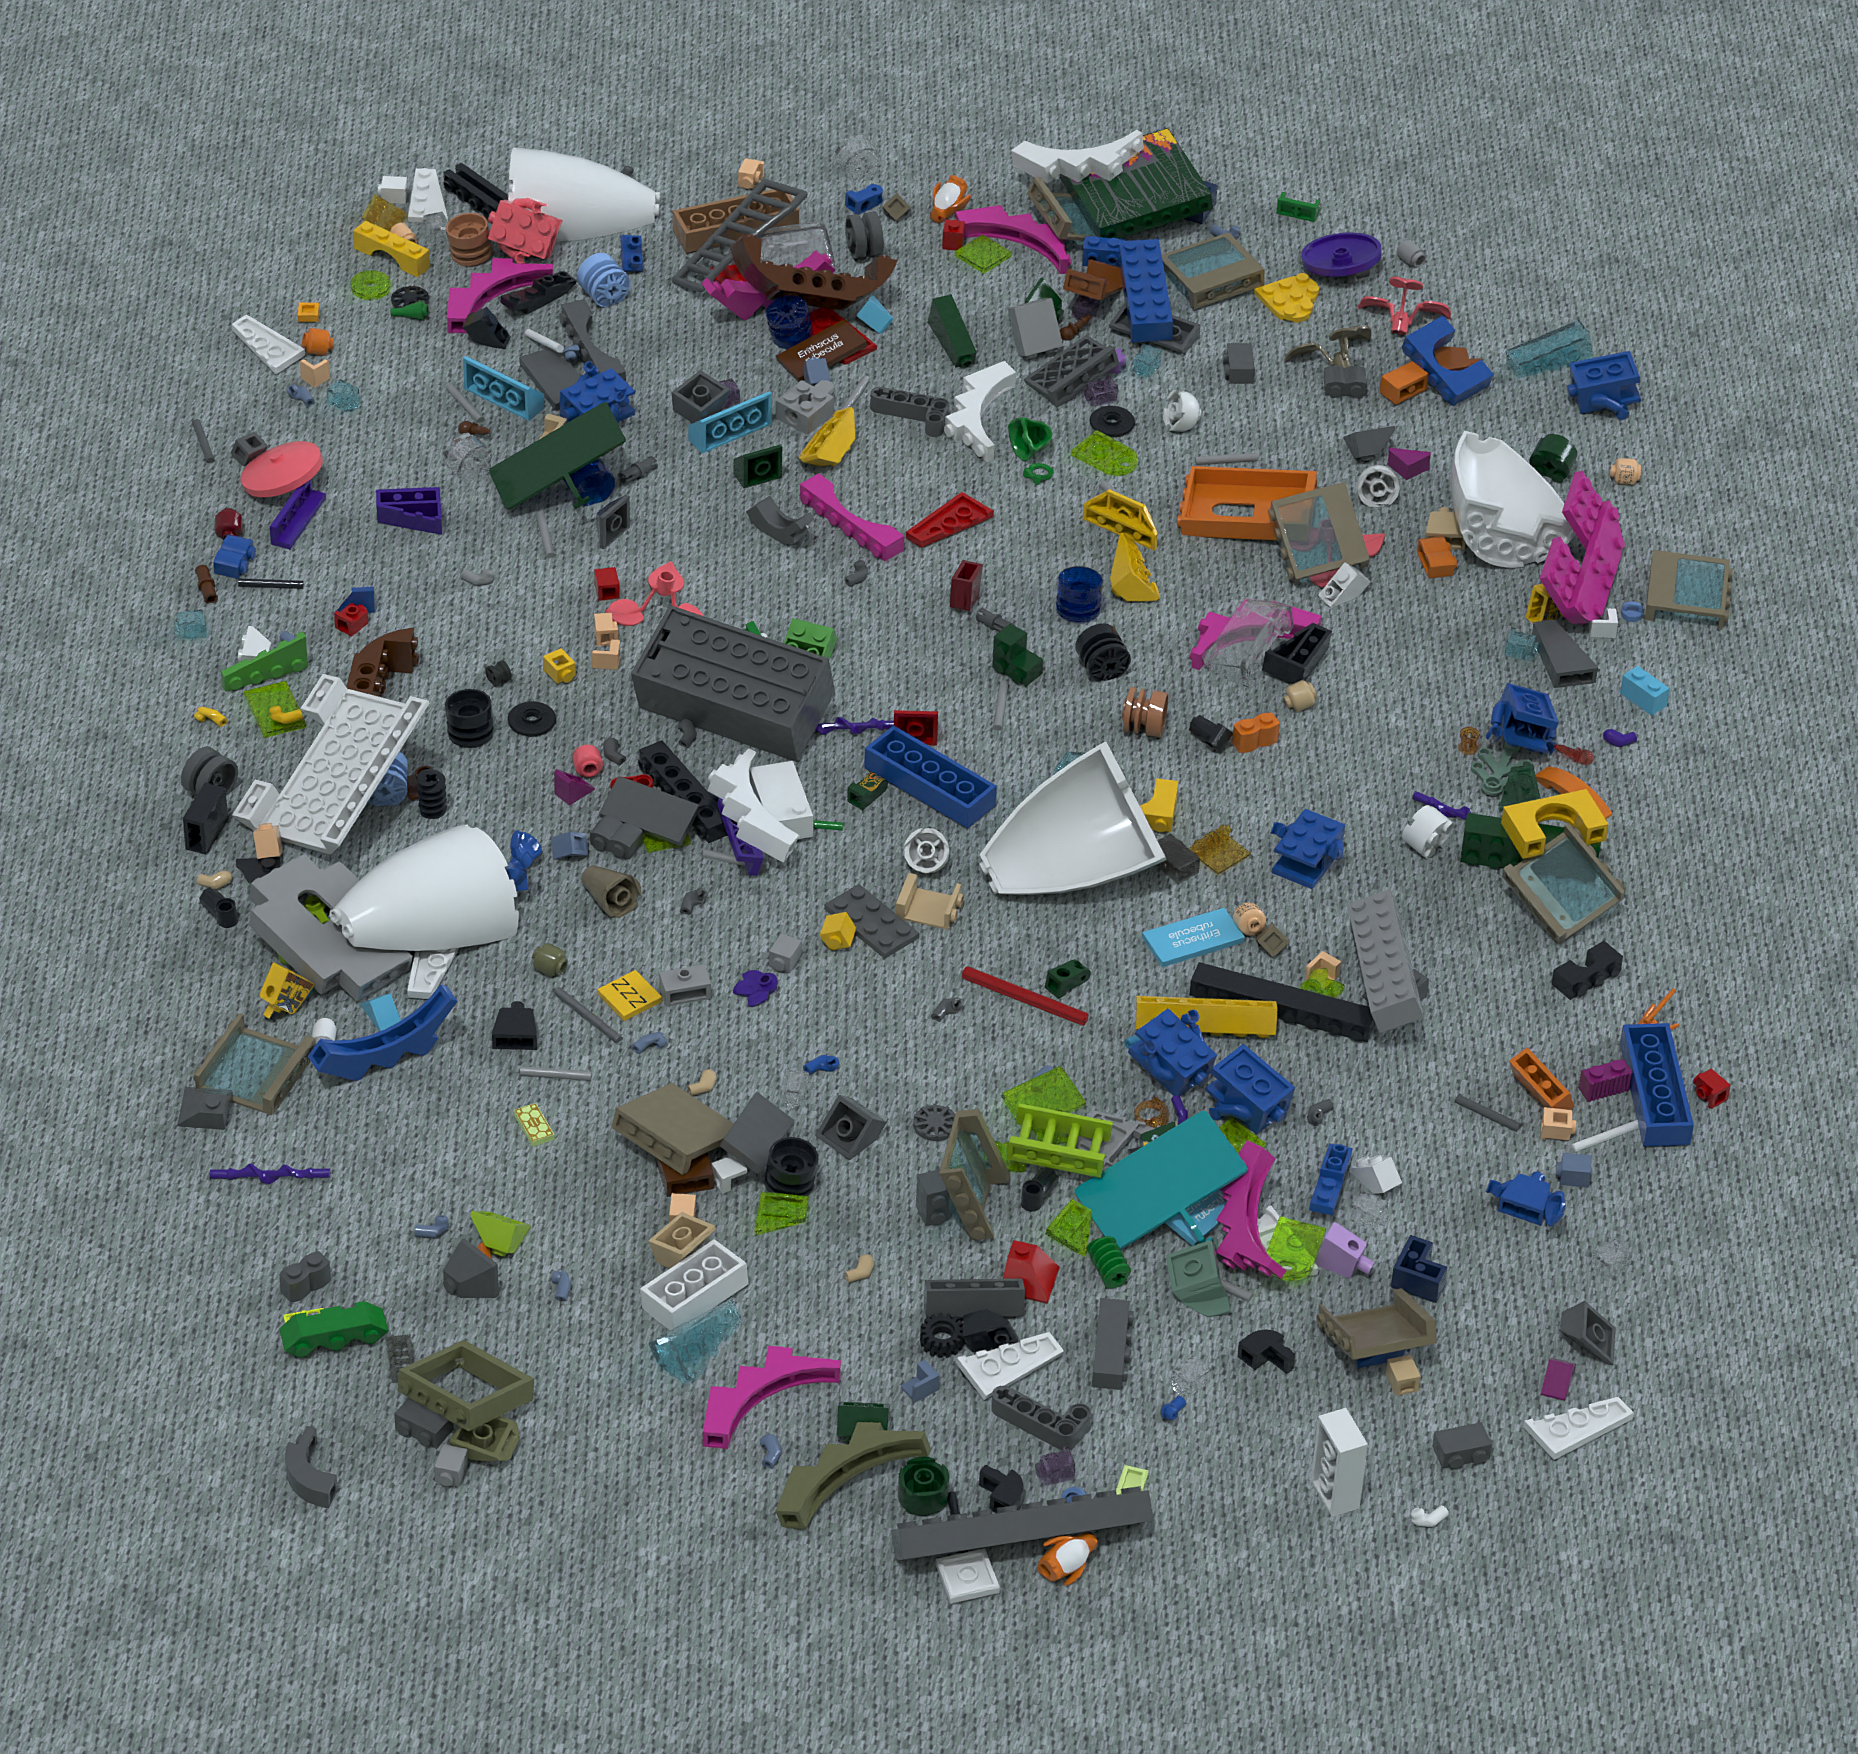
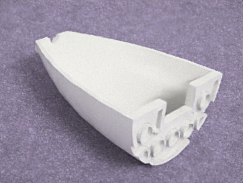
M512 149L508 200L512 202L518 198H531L537 202L546 203L547 206L541 207V212L563 220L556 242L601 237L654 223L655 216H659L660 192H655L635 179L608 166L581 157L545 150Z
M1464 431L1459 439L1452 460L1450 488L1455 515L1467 546L1475 555L1492 565L1517 568L1524 567V564L1535 561L1539 563L1546 560L1553 538L1560 536L1564 543L1568 544L1574 537L1575 532L1562 513L1564 502L1552 486L1504 441L1492 437L1481 441L1478 439V434Z
M1104 742L1058 771L1022 801L999 827L980 853L983 862L979 864L985 875L990 874L993 881L989 882L995 895L998 893L1038 895L1093 888L1133 875L1167 859L1107 742Z
M459 825L436 833L394 853L359 880L339 903L330 910L329 914L332 922L337 926L342 925L344 937L355 947L408 951L446 950L508 939L516 935L519 921V911L515 910L514 897H517L514 880H509L505 869L508 864L503 854L484 831L477 827L471 828L468 825Z

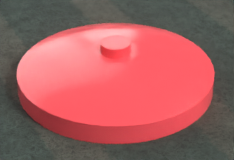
M295 441L281 444L255 457L244 468L241 474V483L246 493L251 496H278L290 492L312 479L323 464V456L318 446L311 442Z

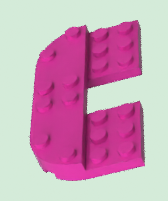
M1578 471L1574 473L1562 513L1586 550L1581 568L1579 562L1572 556L1569 546L1559 536L1552 539L1539 579L1562 615L1572 624L1579 623V625L1592 622V620H1598L1603 615L1625 542L1621 534L1617 508L1612 506L1610 500L1602 502L1600 495L1593 489L1590 479L1585 476L1583 471Z

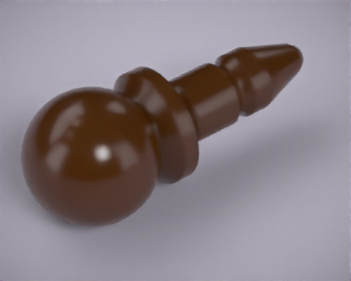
M1091 315L1082 317L1074 324L1069 323L1068 326L1062 327L1060 329L1061 339L1065 341L1072 340L1075 335L1079 334L1078 330L1088 324Z
M463 421L458 427L460 434L469 435L470 437L476 434L487 435L491 433L490 429L478 426L477 423H471L470 421Z

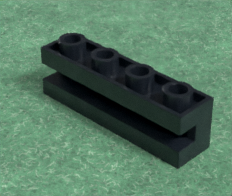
M462 162L455 166L456 173L450 169L443 172L444 188L448 192L451 191L457 195L461 201L464 200L470 204L472 209H477L487 219L491 211L497 212L500 200H508V194Z

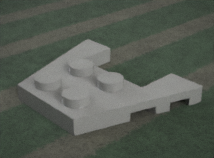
M1094 1110L1088 1116L1113 1122L1110 1142L1102 1141L1099 1153L1105 1154L1103 1171L1114 1165L1112 1160L1132 1137L1140 1139L1142 1133L1155 1129L1145 1126L1146 1122L1123 1121V1117ZM1078 1136L1075 1148L1090 1151L1092 1139Z

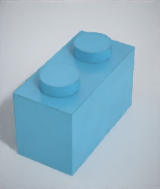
M1636 666L1623 674L1620 693L1652 716L1667 707L1670 688L1641 667Z

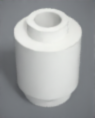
M321 1018L314 1024L312 1037L315 1038V1045L320 1038L335 1040L337 1029L331 1019Z

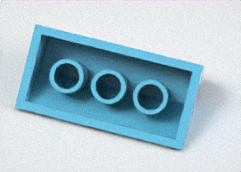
M467 356L463 357L465 390L527 421H530L544 409V394L479 361Z
M770 391L688 425V440L703 454L771 425L772 393Z

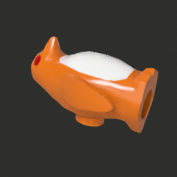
M950 175L949 180L942 187L941 182L935 185L933 189V209L930 212V219L933 222L941 223L967 205L971 195L969 194L964 198L968 189L965 180L955 175Z
M1084 1532L1077 1536L1060 1535L1043 1543V1546L1055 1545L1038 1561L1037 1571L1049 1581H1056L1070 1574L1064 1582L1065 1586L1070 1585L1082 1575L1089 1554L1098 1545L1097 1537L1091 1532Z

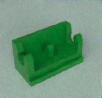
M1286 192L1281 193L1277 201L1276 214L1315 222L1321 207H1319L1321 200L1316 199L1315 203L1311 204L1285 198Z

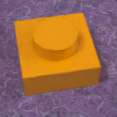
M299 302L298 322H318L319 303Z

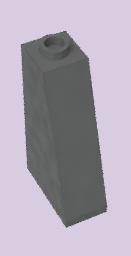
M1555 620L1533 623L1532 639L1554 688L1596 683L1597 665Z

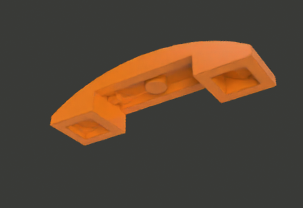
M1546 767L1532 776L1535 781L1548 790L1553 787L1561 794L1587 789L1605 819L1612 816L1611 810L1602 798L1573 774L1559 768Z

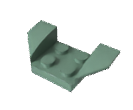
M1214 1238L1213 1241L1198 1243L1195 1246L1191 1245L1189 1248L1166 1255L1171 1288L1175 1298H1178L1181 1303L1206 1317H1215L1231 1312L1228 1295L1221 1284L1217 1256L1219 1255L1216 1253L1219 1247L1217 1238Z

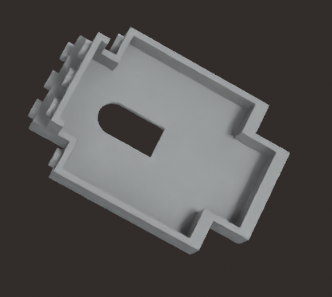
M303 854L298 858L291 859L280 868L273 869L269 874L255 879L251 883L249 899L255 904L251 910L249 926L302 977L314 983V988L320 994L340 985L358 1002L410 971L413 956L408 951L355 947L344 937L342 925L337 926L332 920L322 924L298 901V898L304 894L309 896L313 893L332 910L359 881L340 861L332 866L325 867L322 871Z

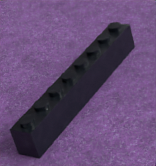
M1201 962L1198 963L1190 982L1189 995L1195 998L1276 1001L1277 1019L1284 1020L1287 1023L1303 1025L1309 1029L1326 1031L1332 1035L1345 1036L1354 1041L1368 1043L1375 1025L1370 1007Z

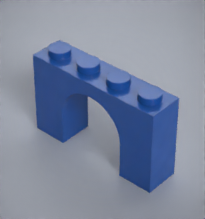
M1441 316L1407 335L1401 348L1407 357L1429 374V383L1439 391L1445 401L1453 406L1488 387L1494 374L1482 360L1460 371L1448 370L1438 364L1433 352L1451 342L1456 331L1448 320Z

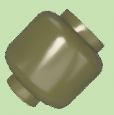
M545 943L542 947H536L532 954L534 968L548 977H554L556 974L561 975L568 963L565 951L551 943Z

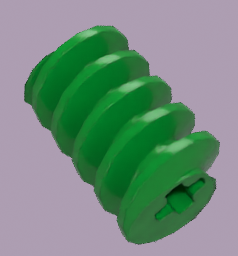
M1106 1236L1091 1241L1086 1247L1087 1252L1093 1260V1264L1097 1268L1101 1279L1104 1281V1285L1109 1289L1123 1286L1131 1273V1268L1127 1264L1124 1254L1120 1251L1116 1239L1112 1236Z

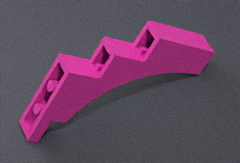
M817 250L793 267H810L813 271L830 270L832 274L836 271L831 264L833 260L826 253L822 255ZM706 278L701 283L712 297L743 320H747L762 304L770 311L775 312L784 303L767 300L766 295L756 290L748 282L725 279L720 284L718 281L713 283L710 279Z

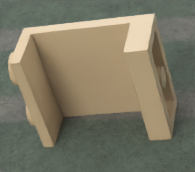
M908 873L896 902V914L906 921L948 930L951 922L955 923L957 920V907L961 908L963 904L964 894H961V884H956L952 895L917 888V875Z

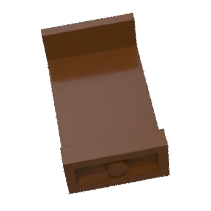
M1091 259L1089 260L1086 273L1068 269L1063 290L1097 300H1102L1123 289L1119 267Z

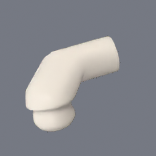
M1439 1506L1430 1514H1426L1422 1508H1415L1411 1511L1412 1522L1416 1526L1434 1527L1449 1515L1448 1510L1444 1506Z

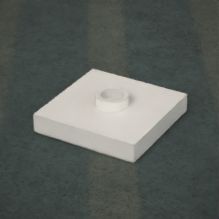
M985 1548L936 1559L935 1565L950 1604L1000 1593V1586Z

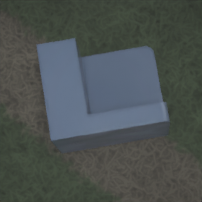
M570 831L551 837L553 859L567 856H588L586 833Z
M926 1360L917 1363L916 1377L902 1384L901 1389L916 1403L939 1390L940 1375Z

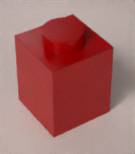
M945 219L942 238L943 250L962 251L965 221Z
M616 568L594 569V585L598 601L620 599V583Z

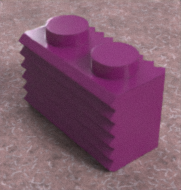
M1624 1059L1580 1070L1581 1077H1579L1578 1088L1587 1102L1629 1091L1632 1070Z

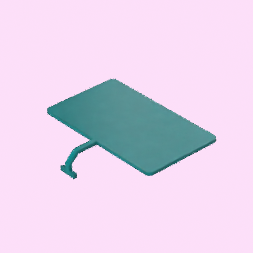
M1200 1111L1102 1171L1101 1178L1092 1177L1075 1188L1074 1192L1105 1237H1114L1120 1250L1180 1213L1201 1244L1210 1240L1213 1241V1239L1209 1237L1205 1240L1186 1210L1244 1175L1248 1168L1208 1112Z

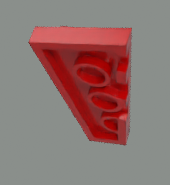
M961 492L907 530L906 539L922 548L994 517V510Z

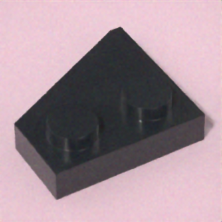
M280 857L236 859V867L240 868L244 878L251 884L255 879L269 874L273 869L280 868Z

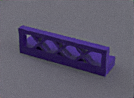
M312 479L295 489L270 525L271 545L291 550L325 501L326 493L312 490Z
M719 798L717 805L736 861L745 863L748 875L757 876L764 860L762 851L736 837L739 830L737 822L722 814L725 805L722 804L723 799Z

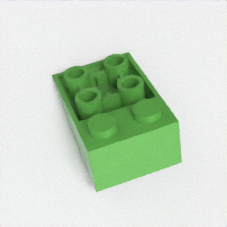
M792 618L784 644L830 658L837 641V636L833 628Z

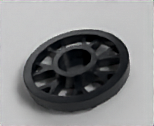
M419 286L399 288L391 296V303L395 308H403L418 302V300H424L425 304L429 303L428 292Z

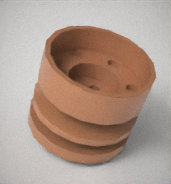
M465 213L455 216L447 223V238L451 258L454 262L462 266H474L484 263L491 257L493 253L491 240L488 239L489 227L484 216L476 213Z
M1130 687L1123 706V732L1130 733L1133 723L1134 733L1139 734L1141 726L1146 725L1147 736L1161 738L1166 721L1169 693L1153 690L1149 700L1146 699V689L1142 688L1139 698H1137V688Z

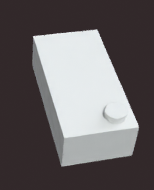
M793 761L750 767V784L761 805L781 824L799 835L798 839L813 837V814Z
M714 1239L640 1288L642 1308L675 1334L748 1285L747 1264Z
M1347 1408L1318 1416L1311 1481L1332 1517L1359 1509L1368 1444Z

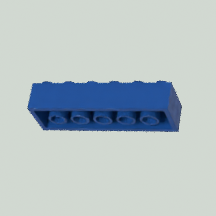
M1159 239L1119 241L1118 261L1131 342L1172 340L1173 319Z
M894 725L865 747L864 768L885 778L891 784L967 829L996 806L997 785Z
M1669 1023L1623 1025L1620 1048L1623 1059L1632 1070L1630 1091L1643 1147L1690 1145L1694 1124Z

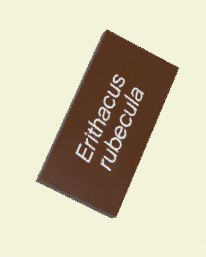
M843 319L776 355V360L800 382L805 380L802 368L805 361L809 358H826L827 367H830L867 347V341Z

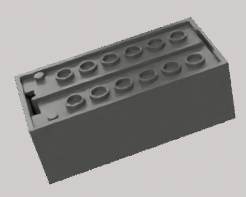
M669 605L631 672L639 708L677 721L689 719L693 722L694 727L796 762L801 757L835 694L829 658Z

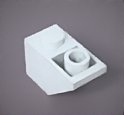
M1344 562L1318 596L1332 608L1358 597L1371 581L1358 569Z
M248 626L247 634L242 637L243 649H239L238 662L245 659L250 661L259 652L265 649L267 652L271 650V642L253 626Z
M1381 1155L1369 1158V1156H1365L1355 1161L1357 1165L1349 1168V1171L1373 1194L1384 1193L1402 1183L1392 1157L1382 1158Z

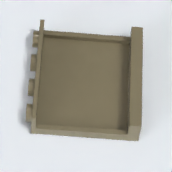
M670 1083L617 1107L611 1128L683 1175L689 1172L692 1159L719 1147L734 1123L675 1084Z
M1402 1288L1393 1290V1305L1333 1316L1320 1304L1319 1314L1316 1315L1318 1327L1322 1328L1326 1335L1352 1360L1437 1343L1435 1319Z

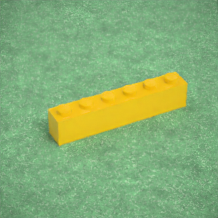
M1136 996V1029H1140L1168 1008L1180 1020L1183 1014H1188L1190 1010H1196L1199 1014V1020L1195 1024L1199 1025L1201 1032H1210L1214 1036L1233 1033L1234 1036L1238 1037L1256 1034L1258 1037L1267 1038L1270 1035H1276V1001Z

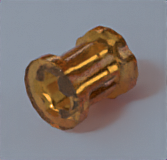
M1464 727L1461 729V743L1458 745V750L1463 754L1472 755L1477 752L1478 746L1476 742L1480 737V733L1476 728Z

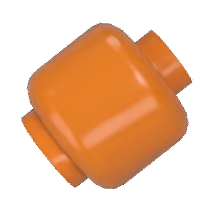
M310 328L303 334L302 348H305L306 353L311 355H326L328 350L333 348V338L330 337L327 330Z

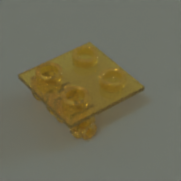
M374 194L361 219L390 231L394 225L405 223L408 213Z
M1222 824L1216 831L1212 830L1205 834L1203 838L1195 840L1194 844L1187 849L1188 852L1217 874L1222 873L1251 855L1248 850L1230 837L1231 827L1227 824Z

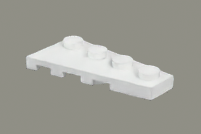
M422 168L415 170L408 222L448 223V216L436 169Z
M247 314L232 323V331L275 375L305 356L304 348Z
M459 948L415 951L407 991L408 998L429 999L439 986Z
M1047 1332L1022 1339L1019 1343L1012 1345L1004 1344L1000 1345L997 1349L976 1352L972 1356L966 1357L964 1355L957 1357L955 1363L983 1400H986L992 1396V1392L996 1387L1012 1385L1062 1356L1064 1350L1051 1333Z
M1619 1397L1589 1404L1588 1408L1568 1409L1565 1414L1557 1416L1554 1413L1545 1415L1543 1419L1538 1421L1533 1419L1525 1420L1523 1427L1555 1460L1631 1421L1634 1412Z

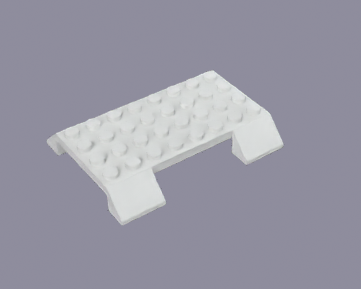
M322 674L300 709L322 724L323 728L280 794L273 784L255 779L232 816L253 831L259 828V824L272 823V826L279 825L281 841L331 855L341 845L430 704L429 701L412 696L409 697L406 703L347 689L340 678Z

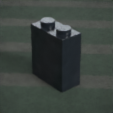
M208 783L203 784L183 817L185 850L205 855L209 852L228 821L226 788Z

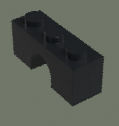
M1602 941L1587 950L1585 962L1587 967L1578 966L1569 960L1555 968L1551 985L1569 1000L1577 996L1581 997L1594 986L1599 987L1609 977H1616L1621 972L1623 956L1607 942Z

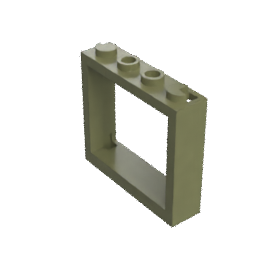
M462 1340L399 1369L398 1392L465 1430L470 1431L532 1401L534 1378L471 1343ZM459 1366L500 1390L469 1404L429 1380Z

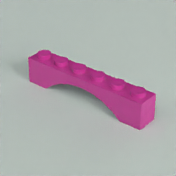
M818 473L800 484L799 496L803 504H808L818 515H823L832 525H836L843 530L845 535L851 536L860 546L869 549L875 557L887 561L904 551L903 534L890 525L869 522L850 513L836 498L833 483Z

